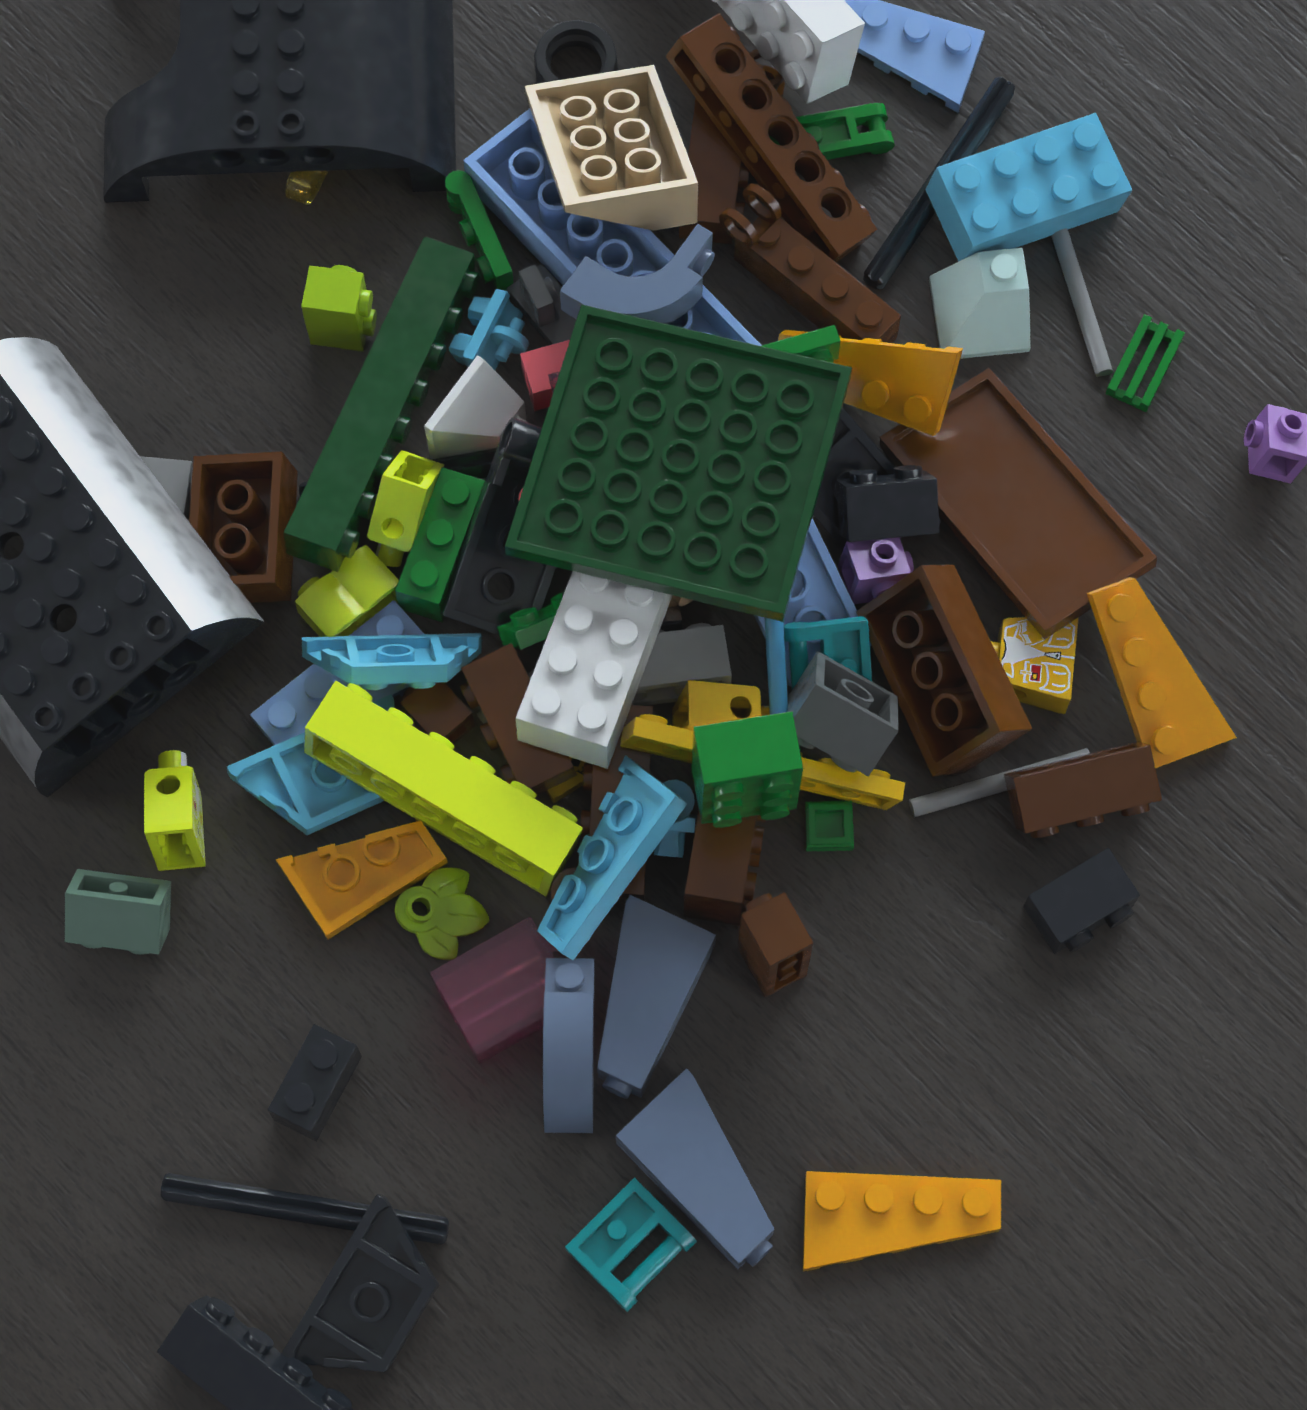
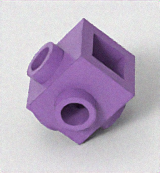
M1267 404L1258 417L1248 423L1244 433V445L1248 447L1250 474L1292 483L1307 464V414Z
M900 537L857 542L847 541L837 566L841 579L854 604L872 601L914 571L911 554L908 551L904 552Z

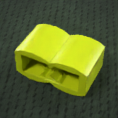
M364 545L355 551L352 558H344L338 572L332 570L331 573L322 578L316 576L304 583L298 591L299 597L295 600V604L300 616L319 637L349 636L393 600L396 603L398 602L395 590L399 580L367 545Z

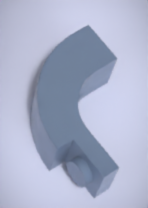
M697 224L669 263L660 270L645 276L629 277L619 275L585 256L560 290L561 310L577 319L581 304L664 324L677 320L687 313L702 297V276L707 272L715 257V253L712 252L713 233Z
M546 958L543 1016L544 1133H593L594 959Z

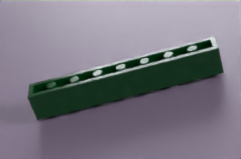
M424 236L284 530L286 554L336 572L339 571L345 557L352 558L360 538V532H357L362 519L369 520L372 516L377 498L375 491L382 475L395 459L393 452L397 444H404L409 436L412 427L410 416L414 407H422L429 390L427 379L431 370L438 371L443 363L446 353L444 342L448 334H456L463 316L461 306L465 297L471 299L477 289L480 274L475 272L474 253Z

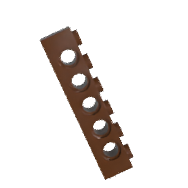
M718 13L679 37L665 57L757 183L776 199L782 209V217L785 221L835 262L860 247L877 230L868 210L857 202L846 187L841 173L827 161L819 150L816 139L806 132L793 114L789 102L780 96L770 83L762 65L755 61L743 46L737 31L727 24L721 14ZM717 64L721 65L727 71V73L721 71L718 68ZM743 100L749 102L752 105L753 109L745 105ZM769 136L774 137L780 145L775 144ZM796 172L802 174L806 181L801 180ZM822 207L827 209L832 215V217L826 215L822 210Z

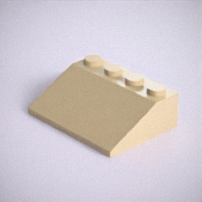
M654 65L525 86V94L565 213L653 231L697 223L698 181Z

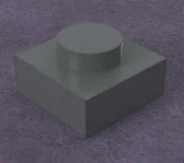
M536 265L519 271L521 292L538 327L554 322V304L559 302V297L550 277L542 279Z

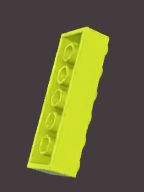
M335 680L305 726L304 753L339 774L344 775L369 792L375 793L384 801L416 820H421L426 826L546 897L551 890L555 877L562 872L575 851L583 827L576 824L578 821L576 816L560 806L553 805L552 808H549L535 799L536 793L518 781H512L509 784L494 775L495 769L486 761L475 756L467 759L453 750L455 748L453 743L444 736L435 732H430L427 735L413 727V720L402 711L392 707L386 711L371 702L373 697L358 685L349 683L346 687Z

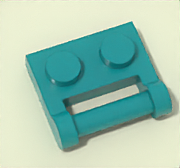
M864 616L784 624V640L789 643L792 689L808 666L807 641L820 640V653L872 681L868 619Z
M634 1177L565 1246V1250L608 1292L619 1306L628 1312L638 1302L635 1297L681 1250L687 1252L697 1241ZM659 1225L667 1233L668 1237L621 1283L612 1272Z

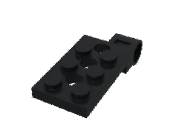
M514 417L506 424L440 615L499 635L497 627L511 622L510 616L513 613L531 607H536L537 611L542 608L556 567L508 556L505 554L503 539L505 534L510 531L519 503V493L524 487L542 430L541 427ZM504 573L510 580L511 588L506 597L497 600L490 595L488 582L494 574Z

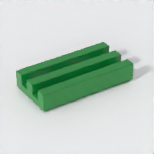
M1146 314L1143 315L1105 393L1144 412H1147L1185 332L1179 329L1176 332L1167 329L1169 325L1161 321L1159 325L1152 322V317ZM1146 332L1153 335L1127 390L1120 389L1119 386ZM1161 341H1167L1170 344L1143 398L1136 396L1135 393Z

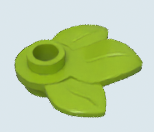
M441 868L431 872L424 880L422 886L406 889L395 903V916L398 923L406 931L416 934L422 950L433 958L455 960L458 953L457 937L474 934L489 922V916L484 907L470 895L464 894L469 882V873L460 868ZM412 903H423L427 908V915H416L413 912Z

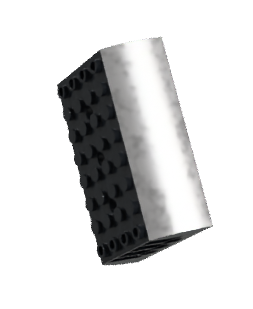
M20 337L0 340V738L42 795L49 797L263 624L264 621L239 587L233 583L229 577L230 575L58 347L38 338ZM14 536H21L24 542L23 551L17 558L7 560L4 555L6 542ZM73 607L77 613L75 625L69 631L60 632L57 628L59 613L66 608Z

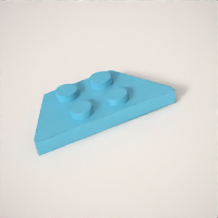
M481 633L302 637L303 658L348 683L360 684L361 688L368 690L384 689L388 684L407 683L409 687L418 689L431 688L435 686V682H448L462 670V667L468 665L481 654L482 650Z
M391 694L373 702L386 711L390 707L394 708V698ZM305 732L227 766V773L230 779L305 835L314 833L384 801L380 796L371 791L369 792L344 775L339 774L304 753Z

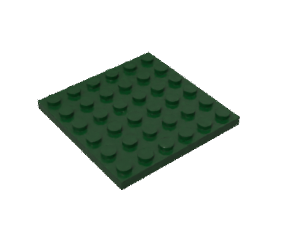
M581 304L505 544V554L783 622L850 382L852 367Z

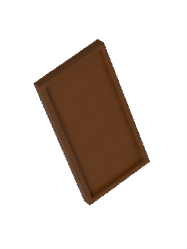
M990 368L951 391L940 431L935 436L899 424L879 437L880 447L897 467L919 465L922 466V471H927L937 478L940 518L1044 640L1092 609L1087 593L1129 577L1138 579L1156 567L1157 556Z

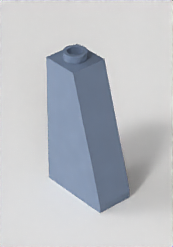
M629 895L625 903L597 1066L598 1078L604 1080L602 1087L625 1099L629 1098L630 1093L640 1098L642 1097L716 943L715 934L632 895Z
M686 1068L616 1135V1144L737 1270L746 1261L754 1267L773 1248V1245L768 1240L773 1236L774 1227L699 1085Z

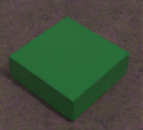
M852 801L805 802L806 852L853 851Z

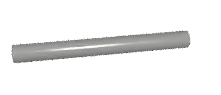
M1065 228L1055 232L1051 237L1096 377L1109 375L1113 372L1111 362L1069 231Z
M1085 748L909 799V806L913 817H918L1007 791L1004 778L1006 773L1090 752Z

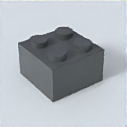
M819 651L816 652L788 696L787 712H793L798 743L808 749L817 747L831 755V759L835 764L849 772L858 770L869 777L899 731L898 696Z

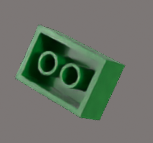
M792 711L693 727L692 774L701 824L713 822V826L717 828L730 827L741 823V818L761 815L763 820H773L789 815V810L797 809L803 764Z

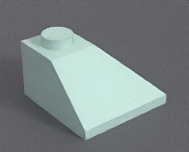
M1023 248L977 252L930 275L929 283L939 348H963L960 359L1030 352L1029 284Z

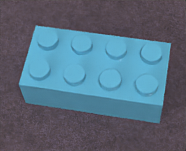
M1096 113L936 168L925 189L958 262L977 252L1017 248L1051 236L1059 230L1071 229L1114 214L1120 210L1132 192L1131 185Z

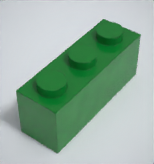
M441 468L395 590L398 605L404 611L443 623L445 616L440 615V611L485 480Z

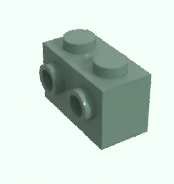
M77 869L65 892V942L81 944L87 948L106 947L128 950L139 955L148 953L159 954L170 930L171 881Z

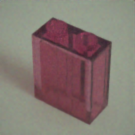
M531 916L430 972L435 988L479 1064L543 1028L546 958H555L552 953L557 951V949L537 932L538 928Z

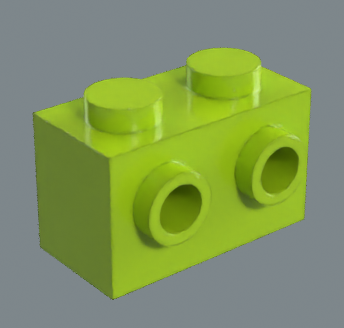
M309 265L301 308L310 344L364 351L366 336L373 337L377 312L372 309L373 291L366 289L362 272H357L355 269L344 265H335L332 268Z

